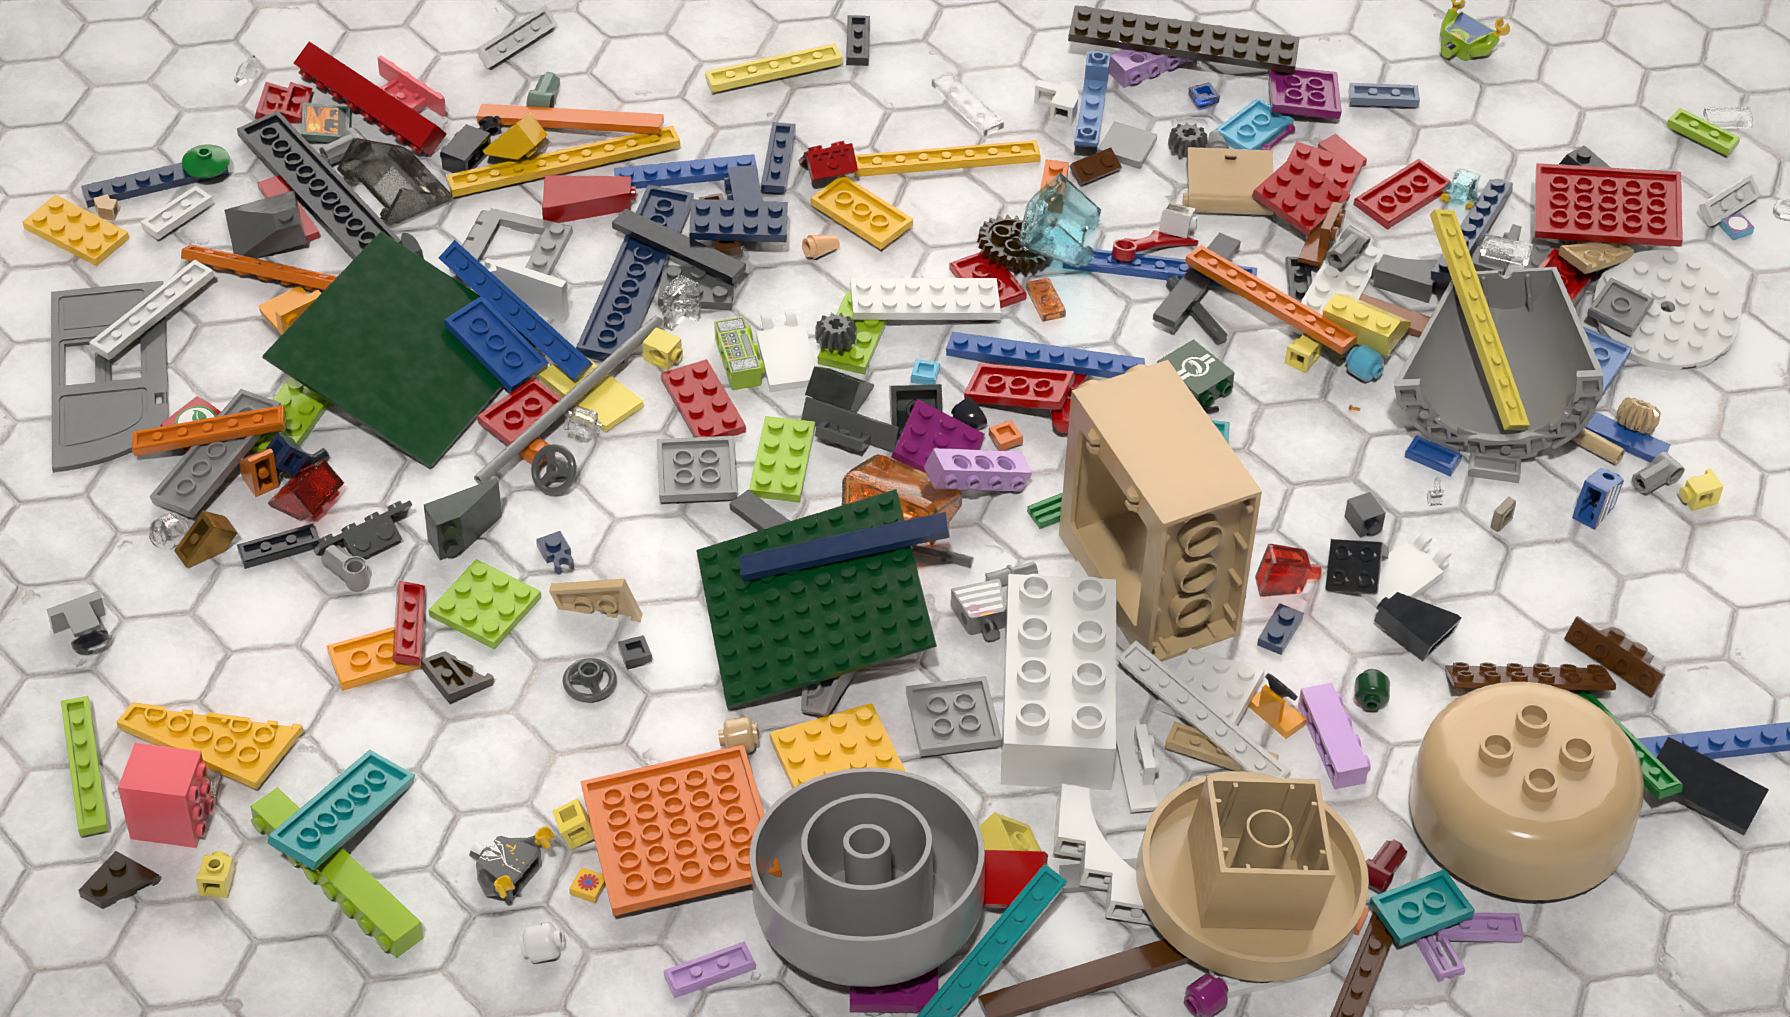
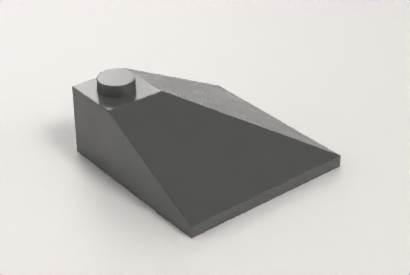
M294 190L224 210L234 254L257 258L307 244Z

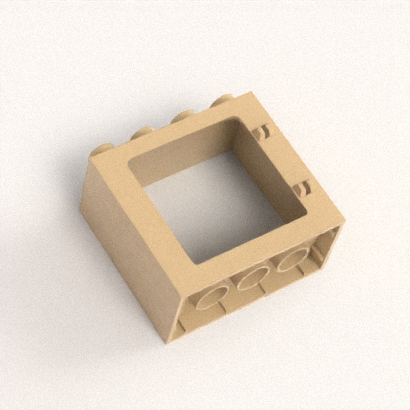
M1169 360L1150 366L1144 364L1136 365L1122 375L1103 381L1088 380L1082 383L1077 389L1072 390L1059 537L1074 560H1078L1088 576L1098 579H1116V624L1130 645L1138 641L1161 662L1186 654L1189 648L1197 650L1240 635L1262 494L1261 489Z

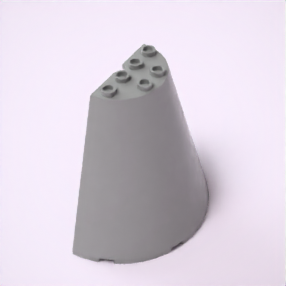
M1557 267L1513 269L1512 274L1507 276L1500 274L1498 270L1476 271L1530 424L1525 430H1504L1457 292L1451 280L1394 382L1397 400L1401 409L1405 410L1411 417L1410 422L1431 441L1459 454L1460 450L1469 453L1475 452L1524 459L1537 456L1538 451L1551 446L1552 450L1575 437L1595 414V408L1601 400L1603 370Z

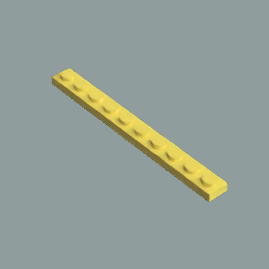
M1435 209L1429 215L1504 430H1525L1530 424L1455 210Z

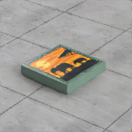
M303 103L301 135L306 141L333 142L340 139L342 133L349 128L350 107Z

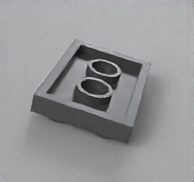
M664 265L658 294V306L731 311L735 282L732 284L697 267Z

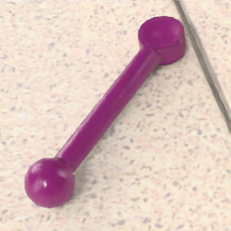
M1288 125L1281 135L1270 144L1263 145L1261 150H1271L1274 145L1289 133H1294L1295 126Z

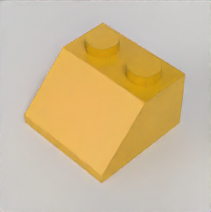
M528 113L495 139L483 152L485 155L517 160L523 155L528 158L545 144L542 139L548 134L533 115Z

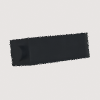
M1396 592L1390 599L1385 597L1377 605L1378 613L1374 621L1423 662L1455 632L1462 617Z

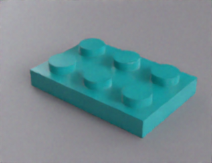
M1445 869L1375 895L1370 899V906L1399 946L1473 918L1475 909Z

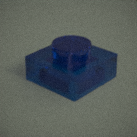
M1210 82L1189 87L1188 95L1198 108L1219 103L1220 95Z

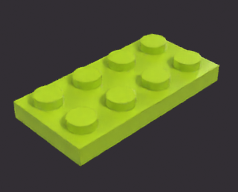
M847 291L836 315L842 312L843 317L850 316L851 320L855 322L857 327L855 344L851 345L850 350L842 349L841 353L837 350L830 353L828 348L821 349L817 357V364L865 375L888 320H853L851 292Z
M289 377L272 399L281 402L286 410L285 430L264 433L249 451L257 453L265 450L277 432L293 438L301 446L331 403L292 377Z
M765 416L749 491L759 498L800 502L815 432V421Z

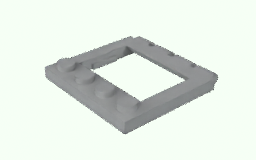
M491 208L490 211L482 210L462 247L478 260L497 225L529 234H540L542 236L525 268L550 276L573 230L570 225Z

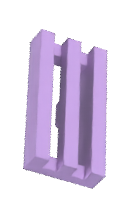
M1431 934L1414 940L1438 982L1443 981L1445 977H1448V979L1454 978L1456 974L1459 976L1464 975L1466 969L1447 938H1442V941L1439 942L1454 966L1451 968L1443 955L1442 949L1437 945Z

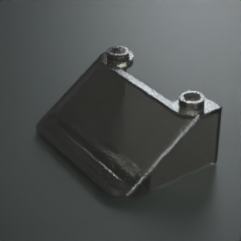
M353 138L337 168L347 183L356 185L357 182H361L385 207L380 212V218L389 225L401 223L450 201L452 194L410 150L399 145Z

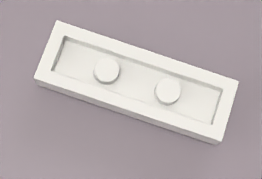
M1751 174L1739 179L1698 206L1709 227L1719 223L1721 219L1730 216L1761 196Z
M194 186L142 220L141 227L158 240L212 205V196L199 187Z

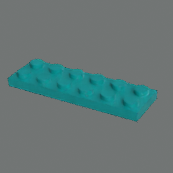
M369 749L269 834L267 844L315 870L414 783L415 774Z

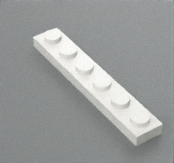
M196 260L192 261L89 342L91 350L110 360L214 277L213 270Z

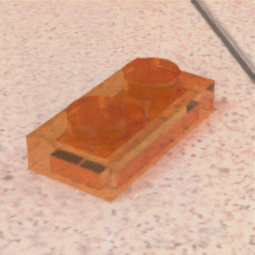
M1050 278L1026 282V291L1042 322L1066 316V309Z

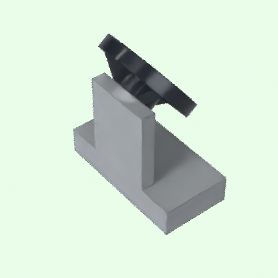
M99 591L47 609L50 626L54 634L69 628L71 629L76 638L71 642L73 650L90 648L109 638L107 630L96 631L101 628L97 618L106 615Z

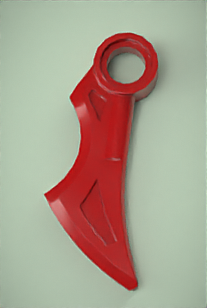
M1153 230L1149 236L1144 238L1115 240L1112 247V256L1121 261H1131L1135 259L1136 252L1168 246H1197L1199 241L1190 237L1182 238L1159 232V230Z

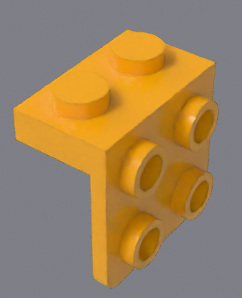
M295 287L260 304L259 310L282 335L319 297L321 292L316 290L307 294L302 287Z

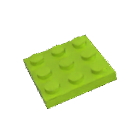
M475 559L429 609V617L495 650L541 599V591Z

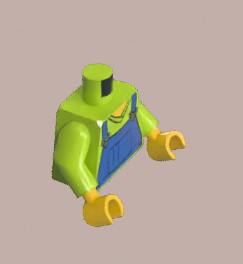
M1451 0L1452 8L1451 10L1448 9L1440 29V37L1442 38L1441 53L1444 57L1450 58L1454 55L1463 61H1468L1474 57L1486 56L1500 41V36L1509 34V24L1506 23L1502 27L1504 25L1503 18L1496 20L1495 31L1462 11L1457 13L1458 10L1465 7V0L1460 2Z

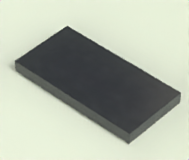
M1669 736L1656 757L1683 784L1682 792L1671 795V797L1745 835L1769 791L1768 788Z

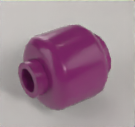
M1205 974L1186 987L1184 1002L1194 1016L1211 1017L1227 1005V992L1229 989L1222 978H1215L1210 974Z

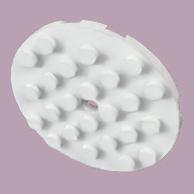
M1672 250L1641 251L1634 253L1625 262L1608 267L1597 283L1593 302L1610 278L1655 299L1653 305L1631 336L1597 320L1599 324L1598 329L1601 334L1631 346L1632 350L1629 359L1639 364L1668 371H1681L1684 367L1695 366L1697 369L1713 363L1714 359L1721 354H1725L1736 340L1742 319L1739 298L1729 281L1718 270L1699 258ZM1669 305L1672 312H1665L1661 308Z

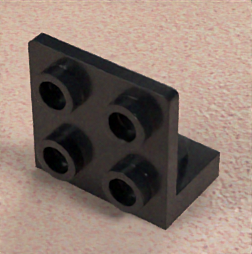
M1331 539L1325 589L1330 592L1378 594L1382 558L1388 559L1389 548L1383 542Z

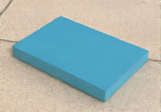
M1257 98L1215 130L1222 133L1228 146L1233 149L1261 150L1263 145H1268L1281 135L1288 125H1293L1294 119L1286 114L1271 112V105Z

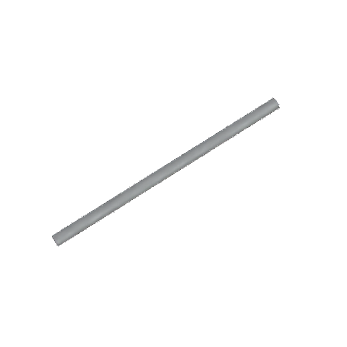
M657 315L651 318L474 476L476 483L481 484L489 481L638 348L656 327L660 328L663 325V320Z

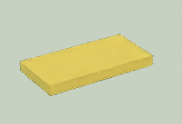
M554 363L538 374L539 380L562 398L591 373L597 365L593 363L584 375L575 382ZM607 374L580 398L573 407L607 432L643 408L644 405L642 399Z

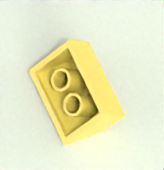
M1334 294L1322 310L1323 316L1358 335L1356 344L1360 346L1367 345L1386 357L1389 356L1411 326V321L1347 294Z
M994 812L979 825L984 840V850L1042 851L1031 827L1027 824Z

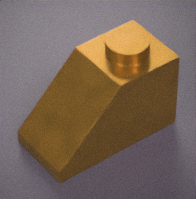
M202 511L174 551L185 567L191 568L223 553L238 532L226 516Z

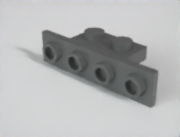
M810 397L805 399L801 420L815 421V426H817L815 436L822 438L825 443L839 444L852 452H861L869 445L893 452L897 444L900 427Z
M409 500L403 504L401 501H397L387 507L388 511L380 515L378 512H374L364 518L365 522L357 526L355 523H351L341 529L342 533L334 537L332 534L322 537L318 540L319 544L314 549L315 555L324 552L332 544L337 546L343 543L348 553L352 556L366 558L400 542L402 537L392 519L408 512L412 506L411 501Z

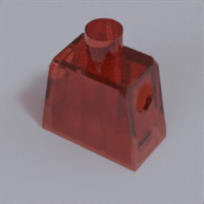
M1268 544L1255 575L1260 597L1299 594L1303 591L1307 580H1320L1322 569L1320 564H1310L1308 553L1305 549Z

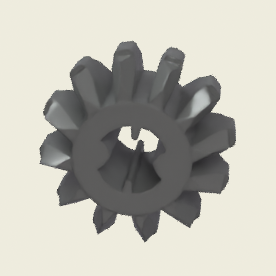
M1187 122L1185 125L1177 124L1176 128H1172L1168 138V145L1172 155H1179V159L1183 157L1188 159V147L1206 148L1208 143V137L1204 132V128H1197V124L1189 125Z
M831 312L829 317L822 315L821 320L817 321L815 339L816 343L820 344L821 349L828 348L830 353L834 350L841 353L842 349L850 350L851 345L855 344L857 327L850 316L843 317L842 312L839 315H834Z

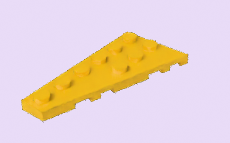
M132 702L116 721L119 729L157 746L201 751L207 768L256 790L303 733V726L301 724H292V727L278 725V721L268 720L267 723L253 722L248 717L210 712L207 715L194 714L193 710L188 709L177 712L166 710L165 706Z

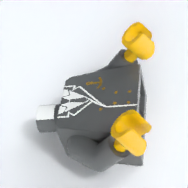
M544 826L537 830L534 836L528 838L498 836L489 847L476 842L472 846L469 856L477 860V881L486 896H500L507 902L512 903L542 867L540 848L549 849L551 846L549 840L556 837L548 826Z

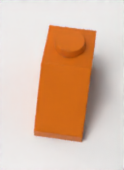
M272 449L262 450L239 460L242 479L255 497L279 487Z

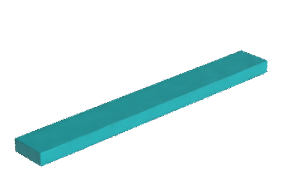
M1044 864L917 1017H957L1065 888L1068 881Z

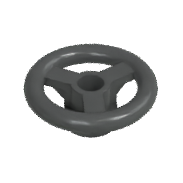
M550 444L541 448L535 455L531 465V475L535 486L547 495H559L566 492L572 486L577 473V465L573 454L566 447L559 444ZM554 452L563 454L567 461L557 460ZM546 455L548 465L546 473L540 479L539 465L542 458ZM551 480L565 481L556 488L547 486Z
M586 658L571 664L564 672L562 682L565 691L572 698L583 702H594L612 693L616 686L617 676L613 667L607 662L596 658ZM605 671L609 681L607 686L601 690L598 685V678ZM571 684H583L585 687L590 688L593 694L578 692Z

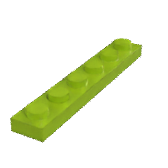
M89 696L62 700L61 708L79 835L81 837L108 831Z

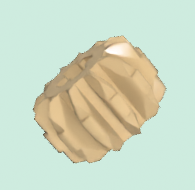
M1628 397L1619 405L1616 419L1621 425L1632 429L1634 432L1650 434L1658 426L1661 412L1650 403Z

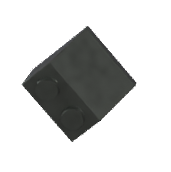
M814 366L805 395L849 411L858 412L873 390L874 384L830 368Z
M942 384L889 386L891 425L900 427L898 437H900L917 399L942 411Z

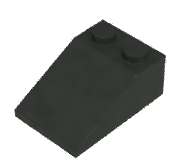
M497 478L424 504L427 538L439 560L453 557L466 551L502 517L499 481Z

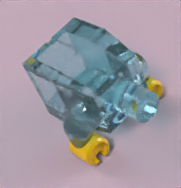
M1458 168L1454 173L1452 182H1448L1444 186L1440 201L1443 202L1445 200L1444 203H1447L1453 197L1454 199L1468 201L1465 205L1466 210L1472 208L1478 198L1476 192L1481 174Z

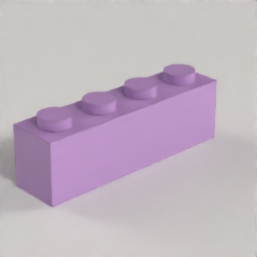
M1332 683L1301 688L1298 707L1301 714L1307 719V728L1334 790L1365 784L1367 774L1371 770L1370 760L1362 752L1360 737L1358 734H1354L1351 717L1343 709L1340 693H1336Z

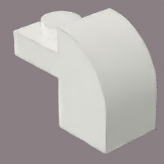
M1038 80L1035 85L1034 103L1051 107V121L1072 126L1077 116L1079 94L1076 87L1063 80L1059 86Z

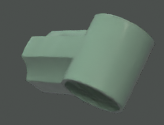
M546 72L544 75H541L535 89H531L528 93L526 106L554 108L555 95L560 86V78L553 72Z

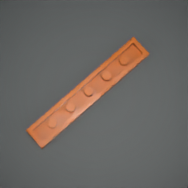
M281 405L133 431L132 452L134 456L285 430L286 410Z

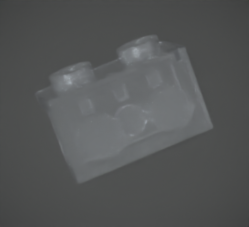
M678 275L662 291L664 328L671 331L685 317L694 321H698L701 318L700 284Z

